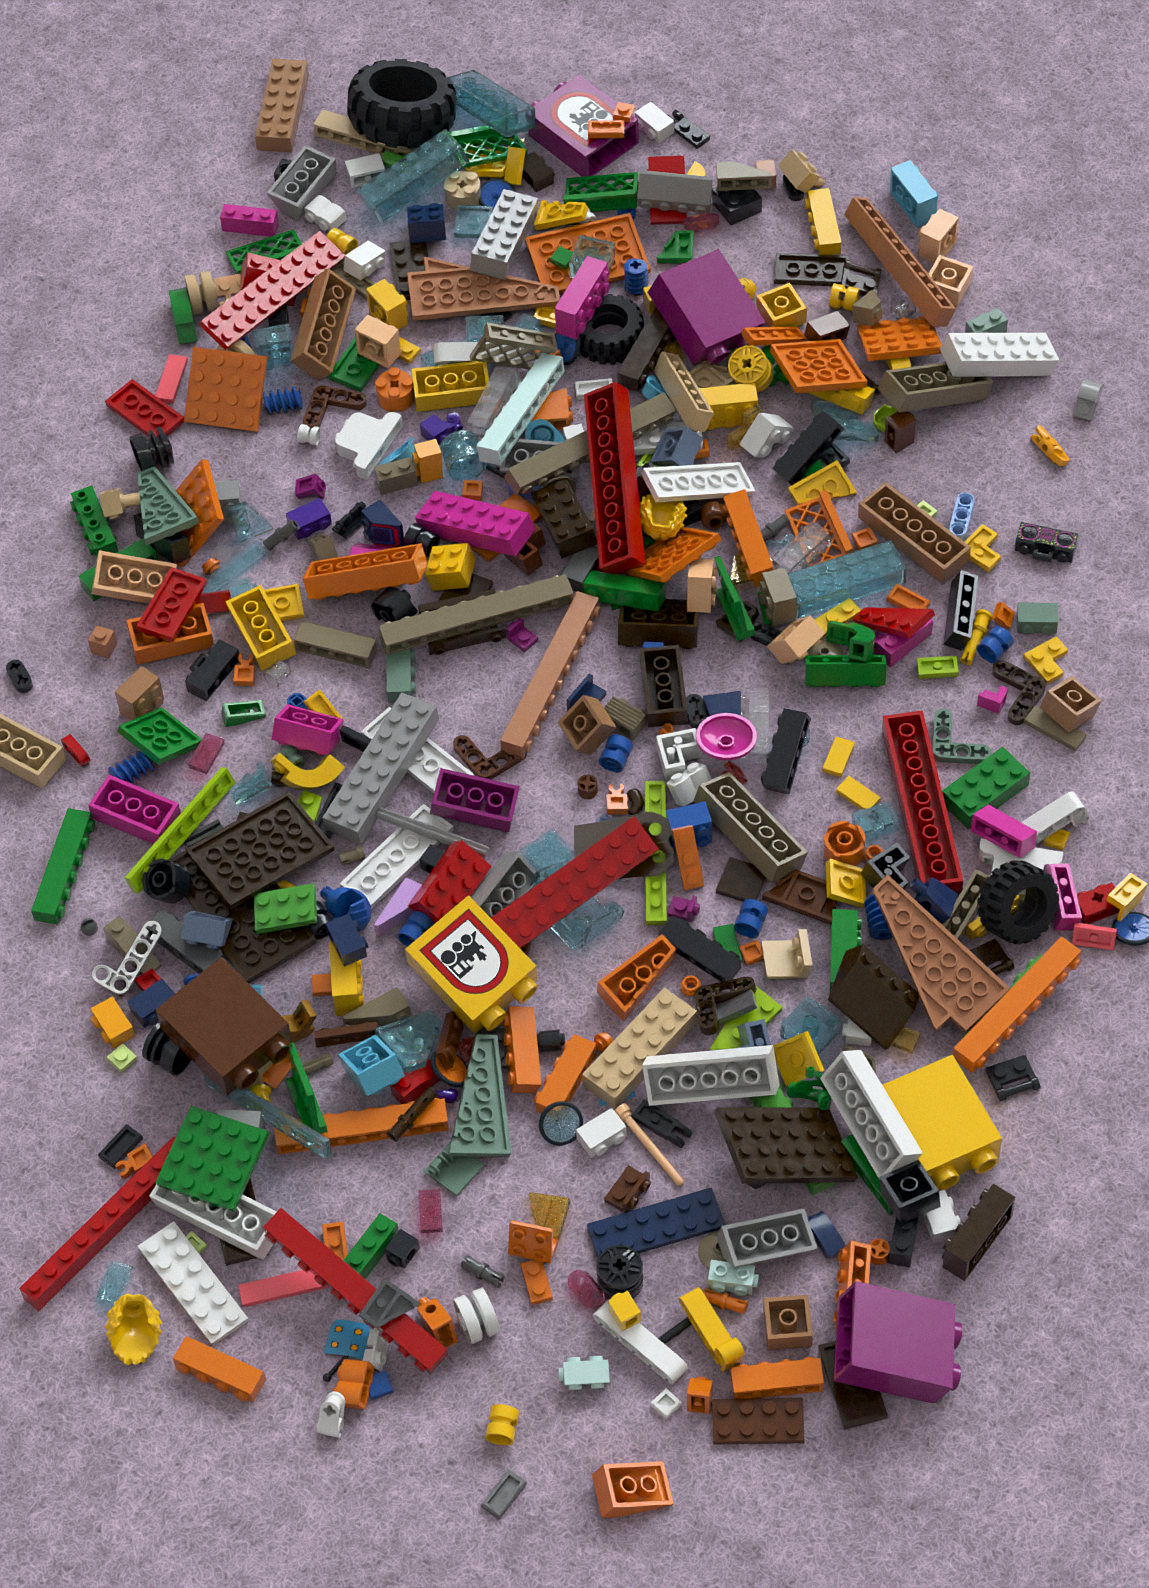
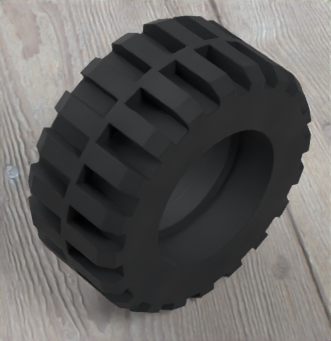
M613 294L603 296L601 305L596 307L593 318L588 320L585 331L579 335L581 355L585 358L589 357V360L594 363L598 361L602 365H605V363H610V365H616V362L623 363L644 328L643 313L639 306L635 303L633 304V301L629 298L624 299L622 295L613 296ZM607 324L623 328L621 331L613 334H603L595 331L596 328Z
M1012 860L1009 863L1006 862L1000 865L999 869L995 868L991 872L992 875L984 880L986 883L980 888L979 893L981 895L977 900V905L980 907L977 909L978 915L981 917L982 925L990 933L1009 943L1026 944L1032 942V939L1036 940L1039 938L1042 932H1046L1049 929L1048 925L1053 923L1055 919L1054 914L1058 912L1059 908L1057 905L1059 901L1058 887L1050 874L1026 861ZM1026 889L1022 906L1015 914L1011 915L1014 899L1022 890Z

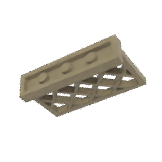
M487 322L484 326L485 333L469 357L473 361L530 370L534 364L528 363L529 361L538 359L542 353H555L558 348L555 334ZM495 347H499V348H500V349H497V350H494V351H490V350H489V349H492V348H495ZM514 349L516 350V352H513V353H510V354H507V353H506V352L511 351V350H514ZM487 352L486 354L478 355V353ZM530 352L533 353L532 355H529V356H526V357L523 356V355H525V354H527V353H530ZM500 354H503V355H504V356L499 357V358L494 357V356H497V355H500ZM519 356H520V358H521V359H518V360H511V359L516 358V357H519Z

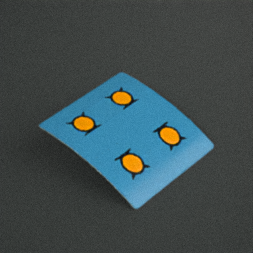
M336 1319L330 1327L324 1353L363 1359L370 1327L364 1323Z

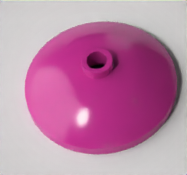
M719 713L706 718L700 723L696 731V742L701 751L712 758L735 760L746 756L753 750L757 742V732L754 725L743 716L733 713Z

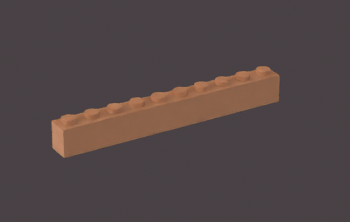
M853 197L844 214L849 223L857 230L867 246L872 249L875 256L879 258L884 267L893 276V279L902 287V290L906 292L920 313L928 320V323L933 327H947L956 310L954 305L868 198Z
M579 591L576 592L500 740L501 750L505 753L518 755L524 759L525 753L531 751L533 739L538 737L542 721H546L550 706L553 707L555 704L557 692H560L563 688L565 676H569L571 665L573 662H576L580 647L585 645L587 633L593 629L595 617L598 618L601 613L598 597Z

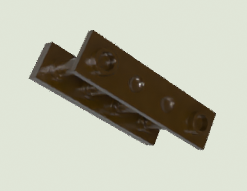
M495 589L418 605V614L424 611L438 610L443 606L456 605L461 601L474 600L479 596L492 595L496 592ZM493 625L487 630H475L469 634L428 642L429 655H441L446 651L485 642H499L506 638L505 626L498 627V625Z

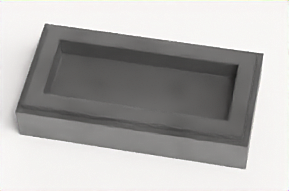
M752 990L717 1005L719 1025H723L757 1009L755 995Z
M508 1469L482 1502L481 1507L500 1519L527 1485V1481Z

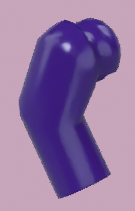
M454 1088L435 1090L438 1094L436 1098H445V1103L451 1104L457 1100L458 1092Z

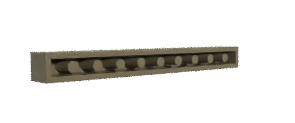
M665 392L630 409L633 440L641 437L643 433L647 431L652 432L659 425H666L673 420L677 410ZM587 430L508 468L504 478L516 496L521 493L527 494L538 485L543 486L550 479L560 477L568 470H576L584 462L590 463Z
M566 574L561 576L555 575L543 581L537 580L532 584L519 585L513 589L501 590L488 596H479L474 600L461 601L456 605L440 607L438 610L424 611L416 616H406L398 621L385 622L379 626V638L385 654L389 655L425 645L428 642L447 639L569 605L573 600L574 593Z

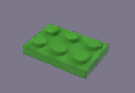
M314 883L262 892L255 895V931L257 934L316 924L317 902L316 886Z

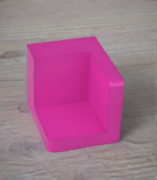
M1000 686L997 693L984 690L983 693L978 695L977 706L1000 714L1007 700L1008 688Z

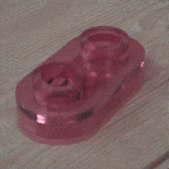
M716 213L690 216L683 220L684 228L686 230H694V232L703 228H716L720 223L719 215Z
M574 1270L568 1277V1286L583 1305L592 1309L601 1307L605 1300V1294L590 1274L584 1270ZM581 1278L584 1280L582 1285H580ZM594 1294L597 1295L596 1301L593 1300Z

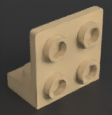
M798 929L796 937L792 940L762 941L761 948L767 979L808 978L813 964L807 929Z

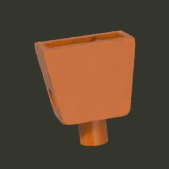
M427 1297L419 1299L418 1302L420 1304L417 1306V1312L424 1330L445 1348L457 1343L458 1339L452 1318L436 1298L430 1301Z

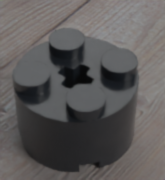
M387 587L371 604L375 617L378 620L382 618L385 622L398 621L406 616L412 617L418 613V610L410 601L411 595L406 590L400 591L395 587Z
M157 859L148 865L150 867L147 872H144L142 877V886L146 894L155 900L169 904L177 903L183 898L188 897L190 894V875L186 866L166 859Z

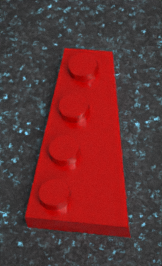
M865 607L853 618V621L869 629L909 639L932 619L935 614L933 609Z

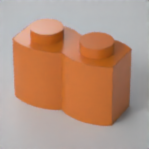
M344 1359L342 1365L338 1368L337 1375L339 1381L333 1391L339 1392L344 1396L345 1408L364 1410L368 1402L374 1366L367 1361Z

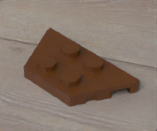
M796 869L787 878L777 882L773 889L762 894V899L832 925V909H836V900L827 898L826 880Z

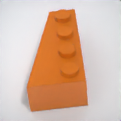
M661 934L598 981L597 993L623 1022L672 963L676 948Z

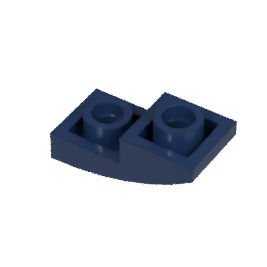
M823 1211L808 1218L814 1239L817 1240L825 1258L838 1253L840 1249L846 1246L837 1229Z

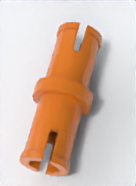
M705 1288L703 1292L710 1304L720 1306L722 1310L729 1309L743 1315L747 1310L748 1301L732 1297L730 1293L725 1292L723 1294Z

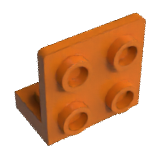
M511 1220L509 1223L508 1254L551 1263L558 1245V1239L553 1238V1229Z

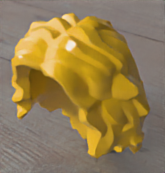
M652 494L642 498V502L639 505L642 530L645 534L655 540L663 541L675 537L676 533L684 527L683 521L687 517V514H685L687 507L684 506L683 501L655 502Z
M127 1293L121 1296L106 1314L108 1322L104 1327L108 1331L106 1336L111 1344L110 1347L114 1350V1355L126 1365L133 1363L136 1366L140 1362L145 1363L146 1359L153 1354L156 1345L159 1343L158 1338L162 1333V1330H160V1325L162 1324L159 1318L160 1312L153 1307L152 1302L146 1296L141 1294L131 1295Z

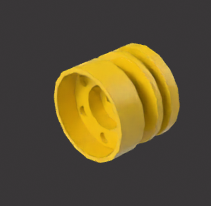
M746 345L732 353L728 369L736 384L755 383L757 393L770 385L774 371L770 361L761 349Z

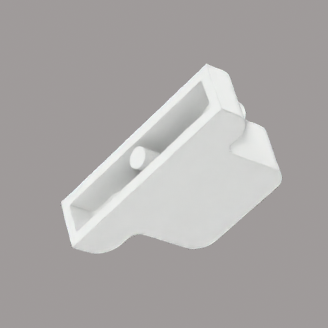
M357 412L345 421L340 433L338 432L335 435L334 443H336L338 455L354 461L353 468H356L358 477L365 480L368 479L374 467L377 466L402 429V415L389 412L383 419L378 420Z
M981 838L978 857L981 862L992 865V871L995 868L999 869L1000 865L1006 862L1009 863L1012 860H1023L1046 871L1049 864H1062L1063 852L1035 847L1019 858L992 842ZM1026 889L1018 894L1020 896L1019 900L1024 901Z

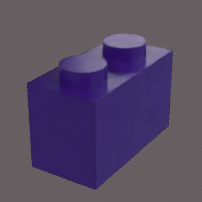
M320 498L286 513L287 523L293 519L299 524L300 529L294 532L298 540L307 538L312 533L325 530L329 525H332L331 514Z

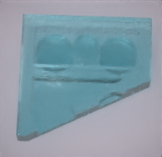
M246 501L228 508L239 543L273 530V526Z
M261 761L256 764L258 769L251 776L247 773L229 789L237 805L247 802L251 797L258 793H263L273 786Z

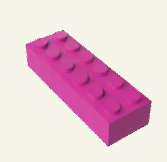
M439 491L432 493L415 516L417 524L425 527L426 531L431 530L439 534L442 539L458 543H468L470 546L515 557L535 530L531 517L527 512Z

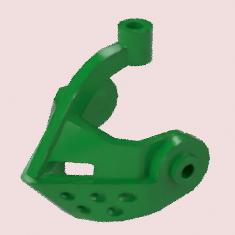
M806 1067L805 1076L807 1078L816 1076L818 1080L792 1082L788 1086L787 1095L791 1098L818 1102L819 1109L829 1110L831 1108V1096L820 1079L823 1074L814 1070V1067ZM813 1086L822 1087L823 1089H813Z

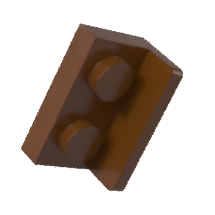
M628 1165L605 1196L604 1201L624 1213L628 1212L630 1208L634 1209L639 1202L638 1197L642 1192L646 1193L651 1185L650 1172L645 1171L641 1173Z

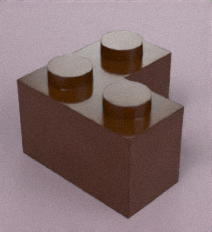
M534 522V532L516 557L504 554L508 560L528 576L543 565L539 549L546 544L542 529Z

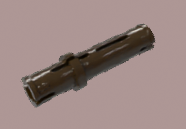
M427 1087L404 1114H400L398 1121L387 1132L388 1137L397 1142L407 1129H411L414 1126V1121L438 1096L437 1092L433 1088ZM424 1101V1103L415 1112L416 1108ZM408 1117H410L409 1120L401 1127V1125L408 1119Z

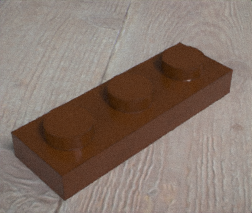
M454 1011L446 1013L435 1054L445 1070L453 1068L463 1030V1022L456 1016Z
M369 1021L358 1025H342L338 1028H322L314 1031L317 1048L360 1042L374 1035L379 1038L377 1022Z

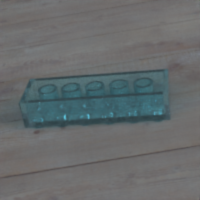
M474 69L446 77L450 78L455 88L456 105L503 136L512 137L514 134L524 133L535 128V108Z
M445 129L364 184L357 191L367 208L382 223L468 164L469 160L460 144Z
M892 540L787 573L797 597L796 617L800 618L837 606L848 598L855 600L892 588L896 583L899 585L906 583L907 568Z

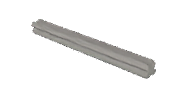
M382 807L376 813V818L447 845L463 840L482 858H486L488 855L489 847Z

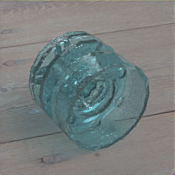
M469 430L453 432L446 436L440 444L441 454L448 474L454 480L464 481L475 478L487 466V462L479 461V454L476 450L479 440L474 432Z

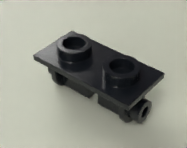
M362 501L360 503L357 502L348 514H345L339 521L335 522L336 525L332 530L346 539L362 524L361 510L366 508V504Z

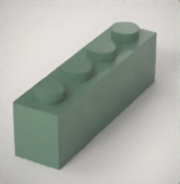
M412 648L387 655L388 703L396 702L401 692L410 696L416 694L415 682L412 683V678H416L415 666H412V662H415V650H412Z

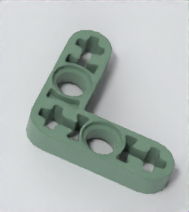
M939 709L935 712L932 751L936 761L979 764L992 754L990 747L984 744L951 743L952 713L947 709ZM941 716H945V726L941 725ZM943 732L946 733L948 737L945 739H940L937 737V734ZM941 749L944 750V755L940 754L939 751ZM963 750L967 752V756L960 757L956 753ZM980 752H984L985 756L980 757Z

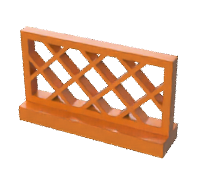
M827 490L819 492L820 497L784 510L811 572L847 559L848 562L855 559L853 547ZM820 505L818 513L809 511L812 506ZM796 512L803 513L800 520L792 518L791 514ZM806 515L815 517L812 524L803 522ZM819 519L827 521L824 528L816 526ZM801 526L809 528L806 535L798 533ZM813 529L821 532L818 539L810 536ZM825 533L833 535L831 542L822 540ZM807 540L815 542L813 549L804 547ZM820 544L828 547L825 553L816 551ZM832 548L841 552V554L836 556L829 555ZM814 555L822 557L820 562L812 565L811 560Z

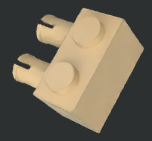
M791 149L778 165L781 171L794 187L802 192L807 193L812 186L822 188L825 184V179L816 172L817 168L807 161L808 157L803 152H796Z
M120 487L101 491L99 494L104 517L109 516V519L121 517L122 513L126 510L125 508L141 505L139 492L124 495Z

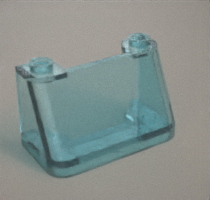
M571 857L537 870L528 891L569 863L573 858ZM593 897L553 925L551 929L571 949L577 950L589 944L620 921L624 910L616 902L607 903L603 907Z

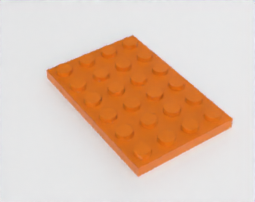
M630 213L525 237V243L538 281L558 286L559 295L564 294L587 256L608 263V271L610 272L608 283L624 280V264L626 261L634 258L644 260L647 263L648 274L651 273ZM559 246L575 253V259L566 270L550 262L551 256Z

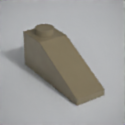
M734 161L716 162L717 191L772 188V173Z
M118 916L103 927L106 940L125 958L138 935L129 924ZM143 943L136 946V952L140 955L145 954L148 950V947ZM152 952L142 967L141 974H144L151 968L156 971L162 966ZM131 961L130 963L137 969V964Z
M396 987L343 1015L342 1018L344 1025H358L369 1021L377 1022V1026H386L406 1021L411 1016L409 1003L399 988Z

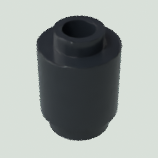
M560 1029L539 1031L537 1034L538 1051H561L562 1046L565 1044V1034L560 1033Z

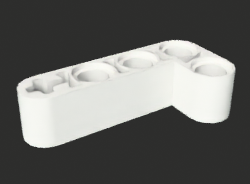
M1068 792L1021 823L1037 831V844L1070 822L1074 827H1078V824L1082 822L1086 823L1089 820V814L1076 793Z
M149 921L143 926L117 972L106 965L96 966L92 972L95 982L117 995L126 994L161 937L162 929L160 924L156 921ZM153 926H156V931L158 933L152 934L149 939L150 941H153L152 944H150L145 939H141L142 936L147 938V936L149 935V931L147 930L148 927L152 928ZM143 943L147 945L148 950L145 954L140 955L136 952V946ZM131 961L135 962L137 969L132 973L127 972L125 965ZM105 969L108 972V977L105 980H98L96 977L98 970ZM117 980H124L126 982L124 990L118 991L115 989L114 984Z

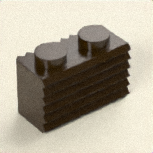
M535 151L526 155L522 177L531 188L538 192L554 184V170L550 166L547 167L541 155L538 156Z

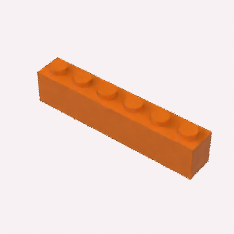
M743 489L723 496L725 504L722 507L725 515H730L727 518L730 529H735L731 532L734 541H739V543H736L739 555H744L741 556L744 568L748 567L745 570L748 580H753L755 587L760 586V581H762V573L773 571L774 567L746 490Z

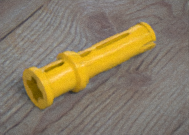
M984 609L976 611L972 637L966 644L960 658V662L963 664L968 660L967 665L969 666L972 665L977 645L980 643L982 636L987 634L988 623L992 621L993 615Z

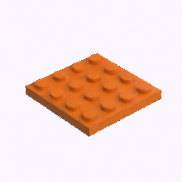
M919 316L916 319L900 318L897 321L882 320L873 326L857 325V334L867 361L942 354L940 351L942 344L936 329L928 323L924 316Z
M840 339L771 344L770 346L771 354L796 393L839 391L841 389L866 388L867 379Z
M193 347L184 422L258 432L268 357Z
M204 459L200 460L177 490H175L199 520V524L194 525L190 529L180 531L188 537L191 558L224 520L209 461ZM191 558L184 560L182 563L177 564V566L184 567Z
M682 527L675 537L665 541L656 540L644 550V565L622 572V574L663 583L667 582L672 578V575L686 569L690 562L701 558V554L715 548L716 544L722 539L719 533Z

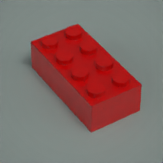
M463 840L452 843L412 898L408 907L413 911H420L426 914L436 923L468 895L471 897L492 866Z

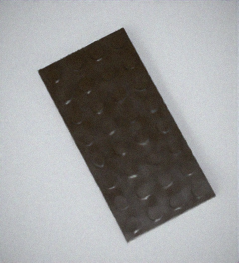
M186 850L169 860L188 868L190 894L186 898L195 911L232 919L226 943L220 949L233 968L248 983L253 982L317 943L306 925L257 934L255 931L254 897L230 910L187 856ZM275 884L274 886L268 888L263 892L278 890L281 888L278 884Z

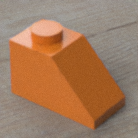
M705 1377L690 1378L687 1388V1411L704 1414L710 1413L713 1391L712 1380Z

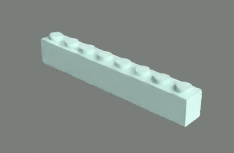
M542 353L535 360L533 367L527 372L524 380L519 383L517 390L510 396L508 403L503 406L501 413L494 419L492 426L486 431L482 440L478 442L476 450L479 454V461L496 465L502 464L565 372L563 357Z

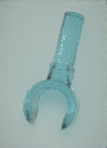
M788 534L784 537V540L767 541V545L783 546L786 550H790L794 545V536Z

